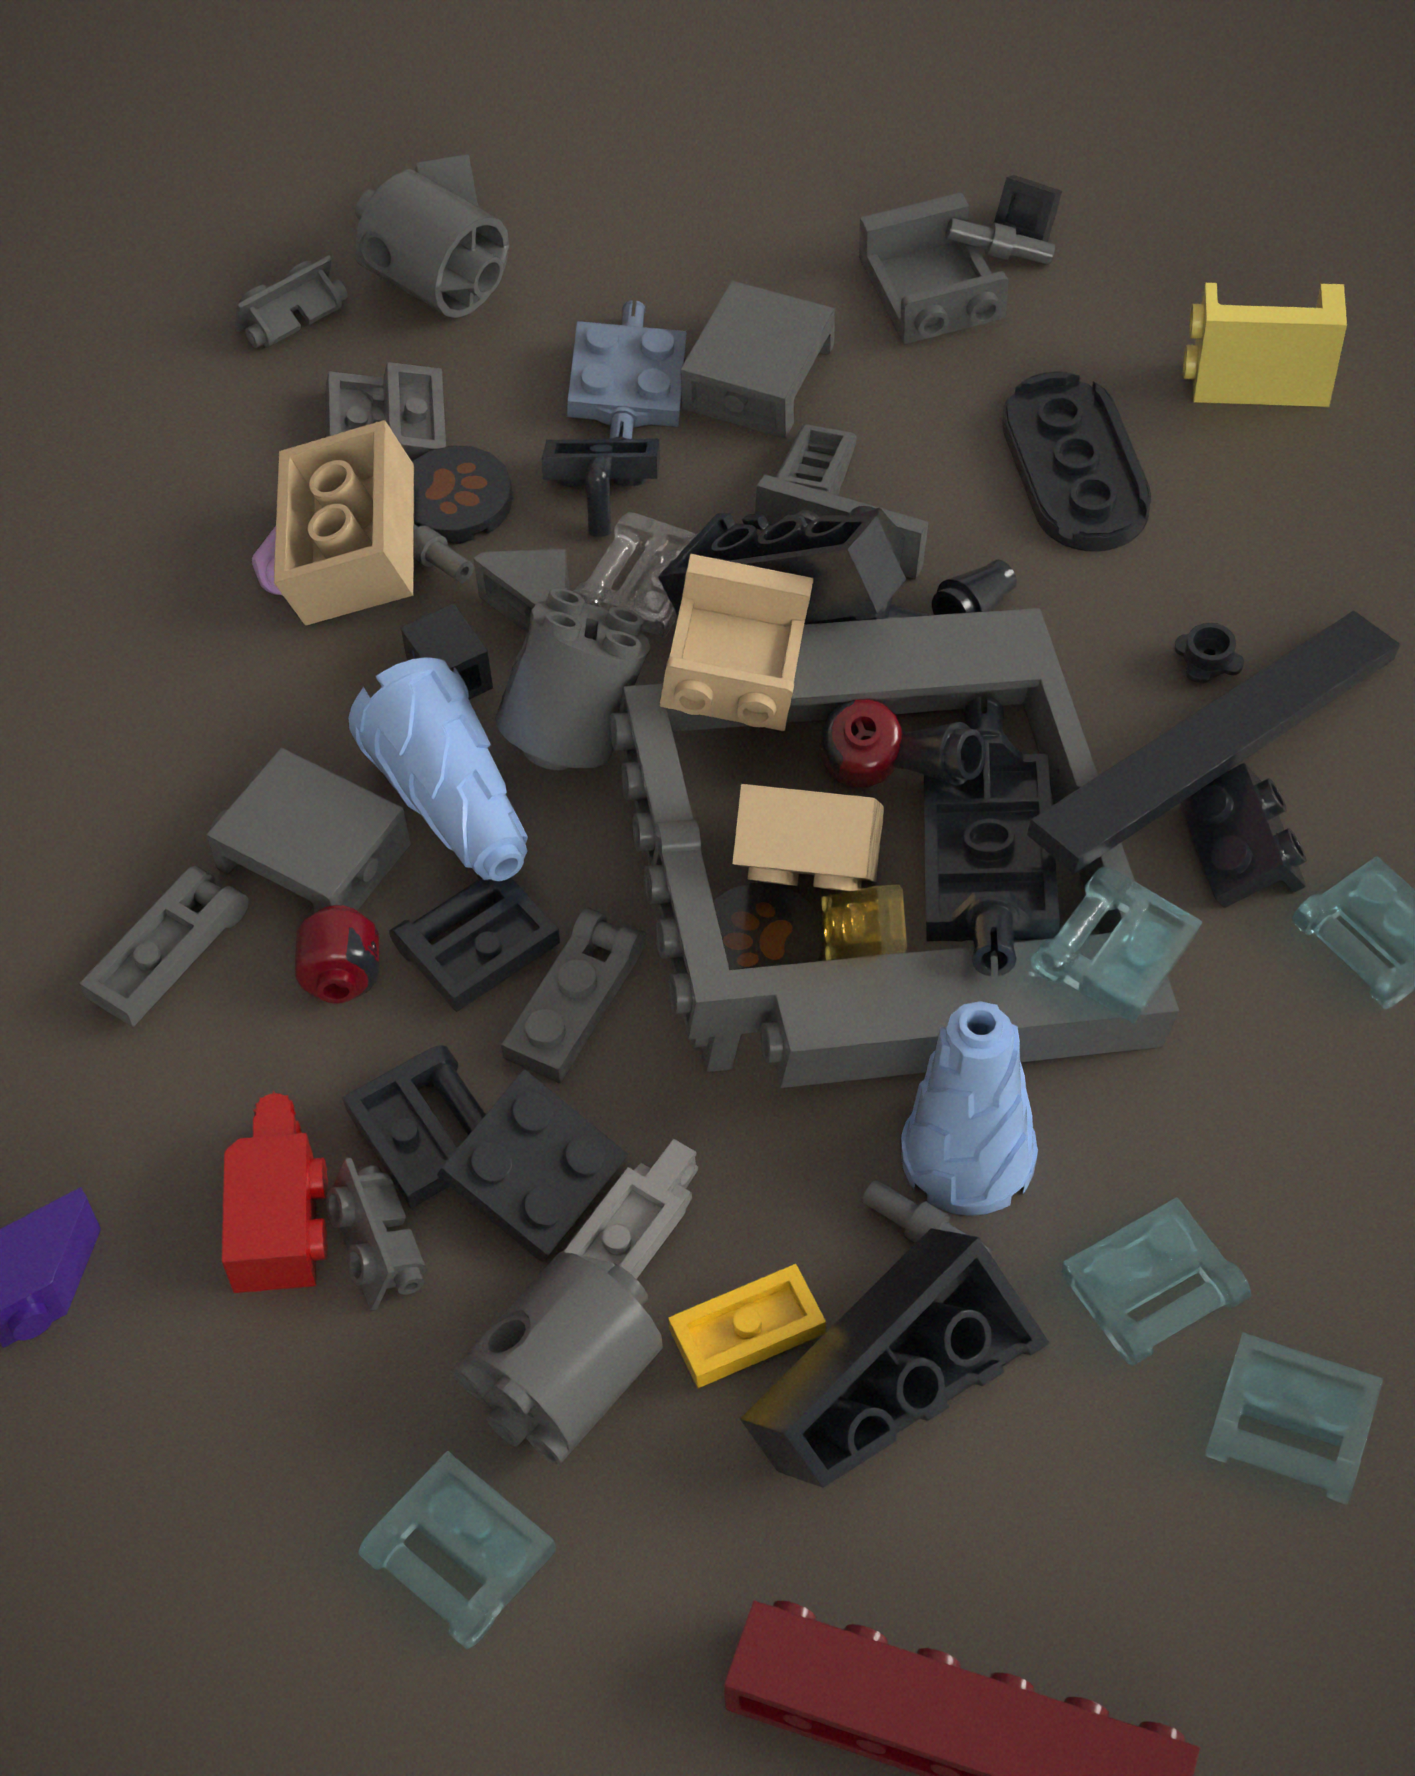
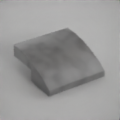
M387 362L384 378L328 371L325 385L326 437L385 420L411 461L416 460L428 451L446 447L441 368Z

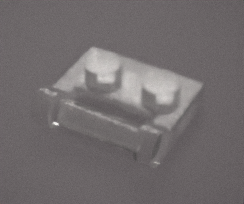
M628 512L622 515L615 526V538L589 579L580 582L573 592L579 594L586 604L595 605L607 611L611 607L629 609L643 618L644 623L641 630L665 638L678 616L658 576L697 534L637 513ZM646 546L619 591L610 589L634 550Z

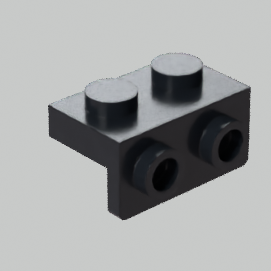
M1244 762L1225 772L1180 803L1214 897L1224 908L1280 880H1283L1293 892L1306 887L1299 865L1307 862V859L1294 832L1290 828L1284 830L1279 815L1286 812L1287 808L1281 793L1270 778L1261 781Z

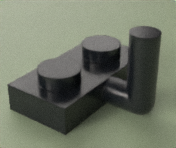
M546 440L542 455L543 480H557L558 484L570 487L586 485L588 533L592 536H607L611 534L609 479H614V483L622 486H637L646 483L648 479H657L660 464V440Z

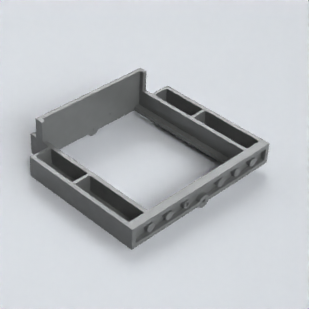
M1040 608L804 625L794 678L793 695L786 723L826 720L828 715L839 704L857 699H872L883 703L894 714L965 709L970 701L981 697V707H987V697H992L998 700L1002 706L1023 704L1039 754L1048 753L1050 787L1056 803L1098 776ZM663 684L623 687L620 712L612 713L610 717L612 746L615 751L623 750L626 762L622 763L621 767L623 795L626 801H635L637 813L633 815L634 844L637 852H646L649 863L644 871L646 898L649 905L658 904L661 919H658L656 924L659 955L661 959L670 958L674 974H670L668 983L671 1009L673 1014H683L692 1048L701 1047L707 1072L732 1070L740 1035L760 1032L764 1060L766 1063H775L781 1088L926 1073L930 1055L936 1050L940 1027H947L950 1015L963 1004L978 1001L998 1005L999 1010L1009 1018L1011 1024L1018 1026L1020 1062L1163 1047L1177 1018L1179 1008L1122 843H1119L1079 870L1099 934L1014 942L1017 958L1015 967L1010 972L998 976L996 956H991V976L979 973L974 968L972 962L974 946L729 970L701 853L700 831L697 821L692 816L672 732L749 725L704 715H691L679 710L660 707Z

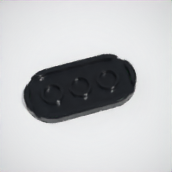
M1046 372L1031 376L1016 386L1015 394L1010 399L1009 397L1007 398L1004 405L1002 426L1005 439L1038 524L1052 539L1077 550L1106 551L1129 543L1146 526L1151 504V490L1113 398L1105 388L1094 381L1092 386L1080 382V375L1068 372Z

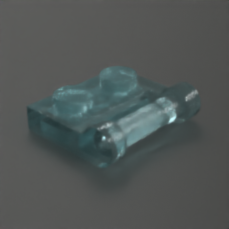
M1378 856L1371 859L1322 895H1312L1295 911L1292 922L1306 935L1314 933L1372 987L1370 995L1385 1009L1392 1007L1415 990V890ZM1341 915L1396 967L1390 969L1336 918Z
M1102 867L1097 869L1085 886L1087 895L1054 939L1043 941L1031 957V964L1036 973L1043 979L1053 983L1065 982L1134 1024L1192 943L1203 921L1118 871ZM1118 908L1126 913L1092 961L1077 952L1107 910Z
M1178 1197L1063 1261L1061 1275L1119 1354L1132 1366L1150 1357L1153 1354L1154 1345L1223 1305L1232 1309L1251 1297L1250 1286L1242 1271L1232 1262L1226 1261ZM1196 1273H1199L1206 1282L1138 1322L1127 1315L1128 1312Z
M1242 1333L1205 1456L1226 1463L1228 1456L1324 1488L1327 1490V1498L1348 1504L1383 1378ZM1242 1413L1340 1446L1336 1461L1238 1429L1237 1425L1240 1415Z
M446 1451L365 1537L359 1548V1555L374 1569L379 1570L385 1567L450 1624L449 1634L466 1649L476 1645L486 1635L495 1617L556 1552L554 1539L449 1451ZM415 1528L483 1585L470 1600H467L404 1545L405 1539Z

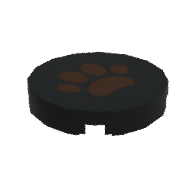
M447 446L428 451L412 461L414 464V524L418 527H430L445 537L447 543H463L474 540L473 534L479 533L486 528L488 534L498 528L509 514L513 497L511 480L505 465L492 453L473 446Z
M750 883L729 889L713 900L729 970L823 961V924L817 909L800 893L779 884Z

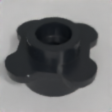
M1199 624L1189 634H1182L1175 641V652L1183 656L1187 664L1186 676L1194 682L1204 683L1209 678H1214L1224 673L1234 676L1239 674L1244 666V658L1235 653L1236 639L1234 634L1221 624Z

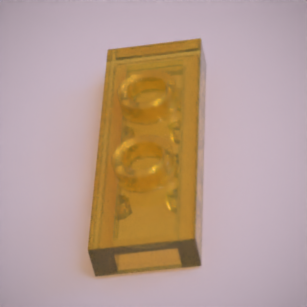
M900 884L874 886L821 897L826 961L905 953L907 941L903 889L900 888Z

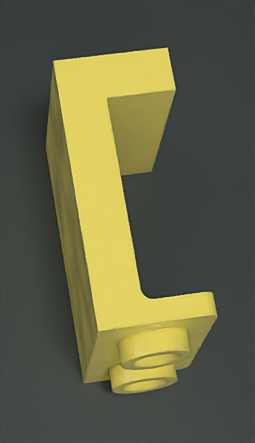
M1205 283L1202 304L1192 303L1190 311L1189 337L1195 338L1196 343L1195 345H1185L1183 359V379H1193V401L1197 403L1329 407L1347 328L1344 284H1321L1316 308L1221 305L1217 300V283Z

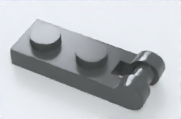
M198 866L190 867L79 983L84 997L126 1024L134 1027L225 928L234 927L241 921L247 911L249 898L246 894L232 886L221 888L216 885L214 876ZM204 906L198 914L190 910L192 907Z
M585 908L576 920L572 936L501 1044L503 1058L561 1083L638 961L645 946L646 932L629 924H625L622 928L607 922L605 914L591 908ZM597 946L611 951L605 962L591 957Z

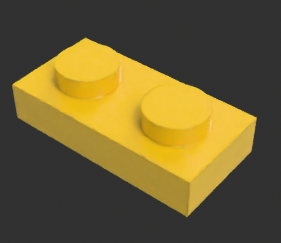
M796 1264L668 1317L669 1330L697 1388L826 1333V1320Z

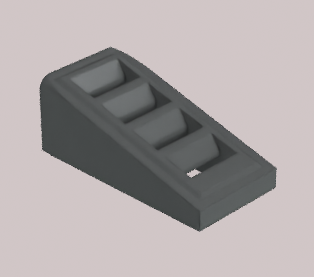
M807 424L802 425L775 478L839 495L856 446L857 434Z

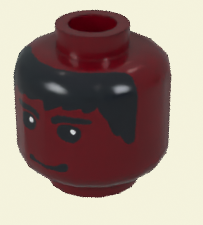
M857 699L839 704L828 715L822 728L821 759L827 772L838 782L853 788H868L883 782L895 770L893 764L896 761L902 739V728L896 715L883 703L872 699Z
M344 905L324 907L304 919L297 929L295 977L302 989L325 1002L340 1004L367 993L377 982L379 970V933L371 920L354 908Z

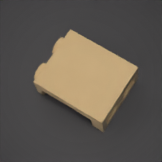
M690 554L681 606L670 657L665 671L660 707L679 710L691 715H704L740 722L752 727H765L784 731L793 695L794 678L813 578Z

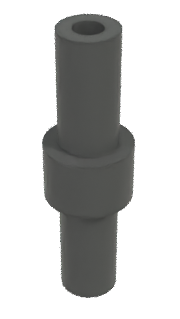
M951 218L946 230L947 240L985 249V255L1008 260L1011 255L1049 265L1054 256V243L1016 234V228L998 223H993L991 227Z
M414 524L413 558L426 567L436 566L460 583L467 581L473 573V564L449 548L445 537L428 526L418 527Z
M877 1179L869 1185L862 1198V1203L905 1229L904 1237L914 1243L930 1228L965 1234L949 1224L950 1216L926 1201L918 1205ZM985 1246L992 1255L993 1250Z

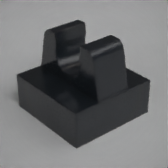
M1016 175L1008 176L1005 180L994 223L1016 228V234L1048 242L1062 191Z

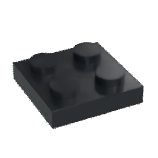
M524 1069L436 1175L542 1262L552 1252L629 1154Z

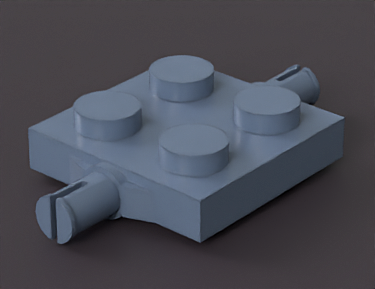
M633 300L623 304L621 325L577 321L567 417L595 419L611 425L609 439H619L620 436H623L622 439H632L633 427L650 424L678 427L681 402L680 369L684 364L687 331L643 327L646 309L643 303L636 301L635 316H632Z

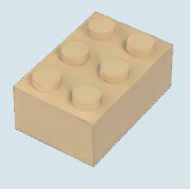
M382 420L279 451L274 584L305 626L413 596L414 464L387 422Z
M741 784L732 864L748 867V880L797 886L799 874L814 875L813 887L861 893L862 880L876 882L884 806L878 800L871 797Z

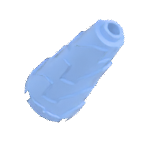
M427 657L411 659L396 664L376 675L375 677L382 688L370 698L363 687L352 704L349 714V729L360 750L385 775L407 806L422 815L434 833L448 849L455 852L465 867L473 868L483 880L503 881L514 876L522 868L524 858L528 852L525 845L528 836L506 796L505 782L488 750L491 744L468 699V690L462 677L455 667L454 672H452L445 660Z
M982 1001L963 1004L950 1015L947 1027H940L936 1050L930 1055L925 1079L919 1084L912 1114L907 1119L901 1136L903 1170L913 1190L916 1183L927 1193V1202L934 1207L952 1214L974 1216L989 1214L1010 1206L1011 1197L1023 1186L1024 1194L1034 1174L1038 1155L1032 1112L1026 1091L1025 1075L1020 1062L1018 1026L1011 1024L1009 1018L999 1010L998 1005Z

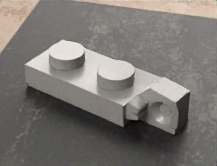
M673 1139L652 1168L643 1163H640L634 1170L628 1167L564 1252L615 1263L637 1279L686 1213L685 1209L692 1199V1192L686 1188L698 1171L695 1161L696 1151Z

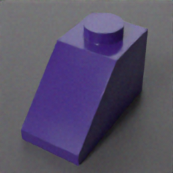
M81 1187L0 1229V1343L3 1348L18 1340H29L42 1334L53 1321L68 1313L101 1231V1227Z

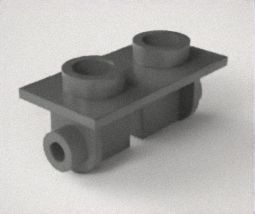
M328 255L315 263L311 261L301 262L286 274L285 279L268 288L265 285H260L249 290L237 304L234 327L236 332L238 333L245 329L246 336L253 347L257 348L264 345L266 348H269L300 330L301 325L293 315V311L298 309L310 325L341 309L342 301L348 298V294L340 280L336 279L332 282L329 280L332 258Z
M345 1158L333 1187L327 1193V1213L332 1226L340 1228L348 1249L347 1262L350 1277L355 1285H361L370 1311L377 1310L386 1289L397 1287L398 1292L404 1295L421 1289L424 1285L422 1276L426 1273L427 1268L411 1229L386 1231L387 1227L403 1225L406 1219L391 1176L382 1173L378 1166H369L357 1173L352 1158Z

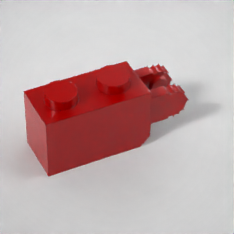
M273 1091L272 1094H268L263 1098L259 1097V1102L255 1103L256 1109L253 1110L255 1114L253 1117V1137L238 1138L224 1151L222 1264L234 1293L316 1286V1260H326L328 1257L326 1222L324 1218L316 1219V1199H325L328 1193L326 1162L324 1158H314L307 1133L301 1132L300 1123L295 1119L294 1115H296L293 1101L289 1100L288 1095L284 1096Z

